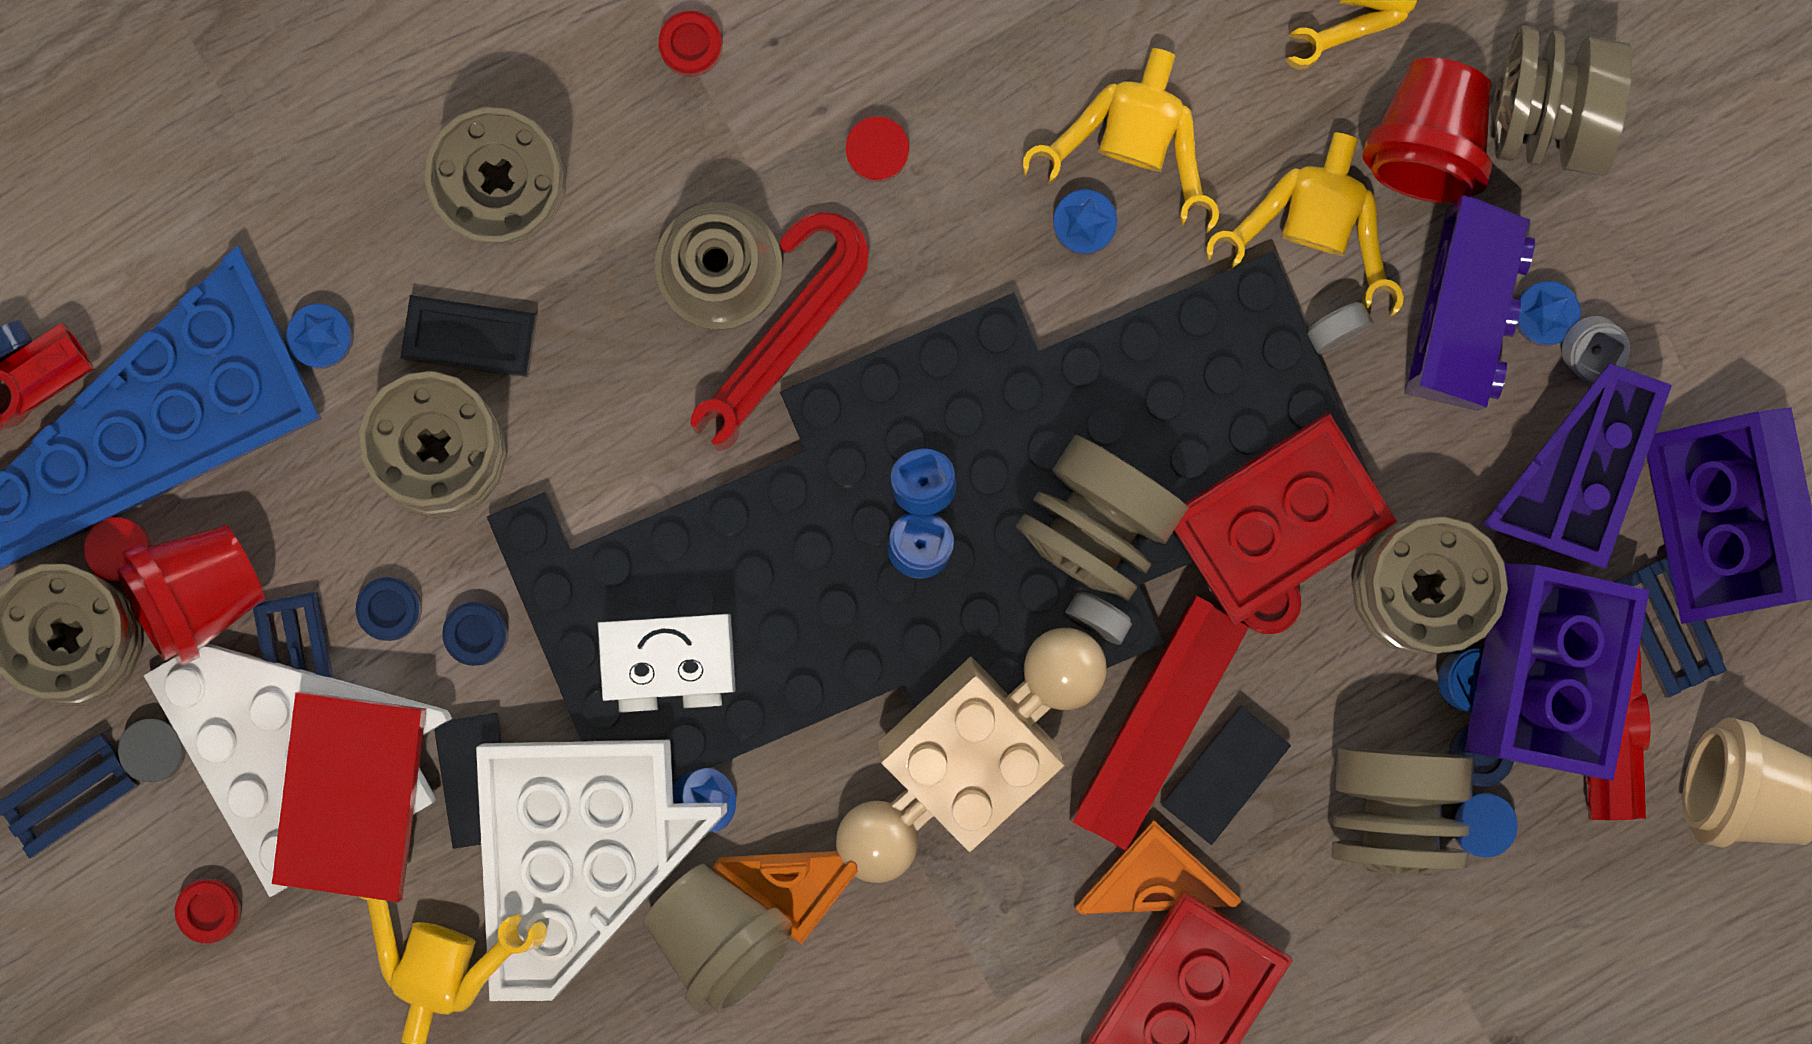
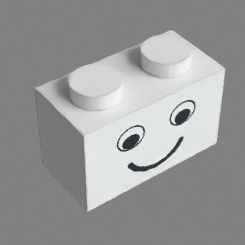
M730 614L598 623L603 701L618 700L619 712L658 710L657 697L683 695V708L722 706L721 693L736 691Z

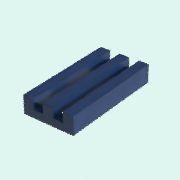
M1667 556L1613 582L1629 586H1636L1641 583L1644 589L1650 590L1648 599L1684 675L1676 679L1674 678L1646 617L1644 618L1640 645L1665 698H1670L1689 687H1694L1704 682V680L1726 672L1727 669L1703 620L1686 623L1705 663L1704 666L1697 667L1655 576L1663 574L1677 604Z
M318 592L263 601L253 608L262 660L279 663L270 613L281 611L291 667L306 671L295 612L296 608L304 607L316 674L333 678Z
M102 733L1 800L0 816L5 817L10 825L8 826L14 837L19 838L24 846L22 849L30 859L58 842L139 785L124 770L118 753L105 734ZM97 753L101 754L105 760L103 763L22 817L17 809L19 806ZM112 772L114 773L119 783L38 838L31 830L33 826Z

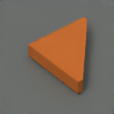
M1152 820L1129 845L1127 851H1124L1074 908L1082 915L1168 911L1182 890L1212 908L1236 907L1241 899Z
M837 851L719 857L711 868L716 874L768 910L778 908L792 922L788 935L801 945L859 871L854 861L850 860L845 866Z

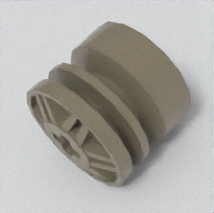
M1521 25L1517 29L1506 59L1503 60L1495 90L1492 119L1495 127L1494 152L1496 159L1513 161L1517 157L1524 134H1527L1526 159L1528 164L1539 165L1548 150L1551 139H1558L1560 163L1563 170L1598 176L1607 175L1616 156L1627 111L1632 75V48L1630 43L1588 36L1580 46L1574 63L1566 62L1563 32L1553 30L1547 38L1541 58H1538V28Z
M481 107L458 115L438 132L426 156L424 184L432 208L450 229L473 241L512 244L533 237L553 220L565 196L566 168L558 145L541 125L512 109ZM508 161L512 165L508 173V177L514 182L512 189L507 192L497 188L489 194L485 188L490 179L483 173L486 166L492 164L501 167Z
M434 371L406 374L382 387L365 409L358 434L361 460L373 482L409 512L433 519L461 516L484 503L499 484L507 458L504 432L492 410L481 396L460 379ZM433 437L442 443L451 438L445 445L446 451L450 456L442 463L433 457L424 462L430 454L425 444Z
M1075 434L1053 468V472L1059 480L1073 491L1065 502L1049 494L1038 492L1033 501L1056 517L1049 528L1036 519L1023 514L1015 528L1029 539L1040 553V556L1093 590L1113 593L1129 601L1137 586L1114 569L1122 560L1146 574L1151 567V563L1131 543L1137 534H1140L1156 542L1166 544L1187 512L1188 506L1140 471L1098 445Z
M1448 517L1396 524L1377 535L1358 558L1352 581L1355 609L1368 632L1389 648L1411 654H1432L1463 650L1484 638L1502 615L1508 591L1505 564L1491 539L1470 523ZM1414 575L1417 577L1431 575L1433 582L1427 589L1432 599H1414L1412 592L1418 586L1413 578Z
M68 564L38 565L15 575L0 591V674L15 689L61 706H89L114 695L132 676L141 654V624L129 600L113 584ZM67 625L78 630L83 629L76 637L77 643L80 646L76 652L64 647L60 648L66 641L65 633L62 630Z
M1338 748L1336 791L1363 798L1364 811L1334 816L1333 826L1362 830V841H1333L1331 858L1353 863L1372 872L1400 875H1431L1432 873L1448 869L1468 868L1469 852L1462 849L1440 847V836H1469L1470 825L1441 817L1442 804L1461 803L1472 800L1475 758L1415 751Z

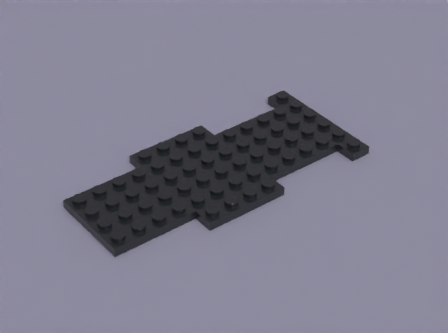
M1274 251L1040 351L1013 292L781 391L780 394L805 451L572 550L547 492L487 516V520L581 741L670 740L672 784H674L679 777L688 772L712 768L904 685L915 708L969 657H972L1009 695L1025 680L1024 662L1030 646L1042 634L1053 629L1074 628L1090 635L1101 647L1106 659L1107 668L1163 645V639L1140 585L1193 562L1175 532L1172 533L1166 544L1137 534L1131 544L1151 563V567L1145 574L1120 560L1114 570L1137 586L1130 600L1127 601L1113 593L1093 590L1040 556V553L1029 539L1015 528L1023 514L1036 519L1049 528L1056 517L1033 501L1038 492L1049 494L1065 502L1073 491L1059 480L1053 472V468L1075 434L1118 457L1185 503L1323 414L1329 413L1369 477L1370 475L1320 358L1307 335V328ZM917 449H932L944 454L951 461L955 470V496L946 508L935 513L949 525L954 538V546L948 564L940 573L929 578L918 579L906 576L898 571L888 556L887 544L891 529L901 516L909 513L902 509L894 499L891 471L896 461L904 454ZM1082 591L1092 594L1118 608L1131 619L1132 626L1121 645L1111 643L1092 634L1065 615V611L1076 593ZM731 615L736 691L721 693L722 706L683 708V695L657 697L658 710L619 712L618 700L603 701L598 623Z

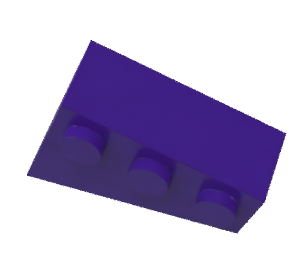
M1608 363L1484 520L1483 526L1606 569L1672 385Z

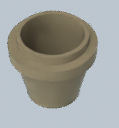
M704 203L680 214L663 233L655 255L656 281L666 303L685 321L708 330L735 329L758 318L773 302L782 279V255L772 230L754 212L732 203ZM711 249H721L728 255L727 266L720 272H711L704 267V256Z
M705 864L696 866L677 880L656 901L643 920V926L649 931L687 989L685 999L700 1014L714 1009L717 1013H722L738 1003L773 970L791 945V940L787 937L792 922L778 908L768 910L709 869Z

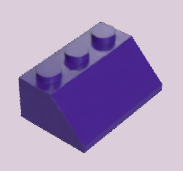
M1462 196L1446 209L1404 394L1476 411L1487 408L1489 398L1499 399L1507 371V362L1498 360L1503 336L1513 337L1521 310V300L1512 298L1517 274L1527 275L1535 248V238L1526 236L1529 219L1467 196Z
M1792 407L1757 411L1654 434L1647 457L1681 624L1811 600L1812 505Z
M1504 563L1508 591L1502 615L1486 635L1464 752L1614 781L1650 590L1538 565Z

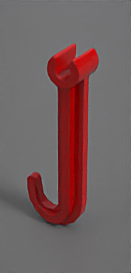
M818 212L804 216L781 238V250L785 253H792L814 233L823 231L835 237L837 249L834 255L715 396L695 407L691 415L690 425L697 434H700L713 418L725 420L723 428L711 440L717 451L726 450L735 444L740 434V426L862 282L868 271L870 253L864 234L848 218L838 213Z

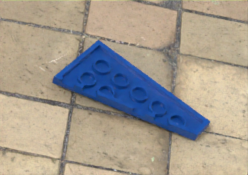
M237 245L221 260L222 263L198 286L195 285L168 315L150 332L146 331L75 399L76 402L52 425L48 424L32 440L33 443L6 469L0 470V571L78 535L108 518L116 517L322 420L242 247Z

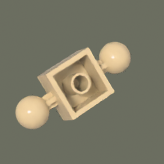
M1057 628L1047 631L1030 646L1024 662L1025 680L1009 695L972 657H969L878 741L881 763L906 790L892 803L869 801L854 807L846 814L839 825L836 836L837 852L841 856L844 865L846 866L850 860L854 861L857 864V870H859L855 877L870 883H884L898 878L907 871L915 859L918 849L917 831L933 816L969 852L977 847L1064 767L1058 745L1036 721L1051 708L1057 710L1078 709L1090 703L1099 694L1104 685L1107 672L1106 659L1099 644L1090 635L1078 629Z

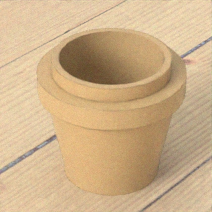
M1735 718L1721 720L1715 727L1710 728L1701 736L1692 752L1685 774L1682 794L1683 813L1696 840L1700 843L1720 848L1728 847L1734 842L1809 844L1812 841V758L1760 734L1758 728L1751 722Z

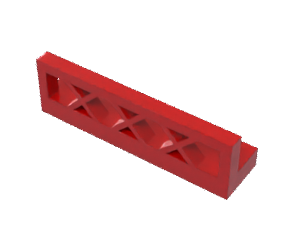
M1199 596L1191 597L1070 817V820L1076 825L1095 833L1127 851L1249 629L1247 625L1241 622L1234 625L1227 614L1214 608L1213 604Z

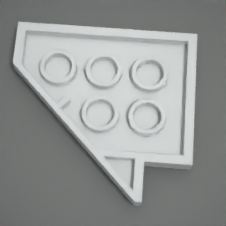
M208 643L199 649L200 657L196 660L180 666L175 658L144 675L269 897L288 888V886L272 884L295 692L305 691L426 708L423 735L453 719L449 711L334 678L320 676L302 669H294L284 664L262 660V658ZM420 768L418 771L413 815L438 801Z
M670 740L483 743L476 747L487 952L499 940L498 928L502 921L512 915H521L518 935L525 942L528 931L534 923L543 922L547 928V936L543 944L526 952L513 953L488 979L490 1001H552L727 813V803L673 804Z

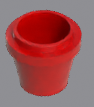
M1430 57L1416 59L1409 63L1407 71L1380 125L1372 129L1367 135L1362 158L1369 169L1372 170L1373 176L1381 184L1397 193L1434 203H1454L1462 196L1470 197L1484 191L1487 188L1492 170V161L1487 155L1491 81L1479 70L1449 59Z
M226 524L148 548L139 543L122 552L126 565L117 569V574L125 594L155 650L164 661L174 657L180 666H184L199 658V649L259 603L265 601L263 589L246 553L232 530Z

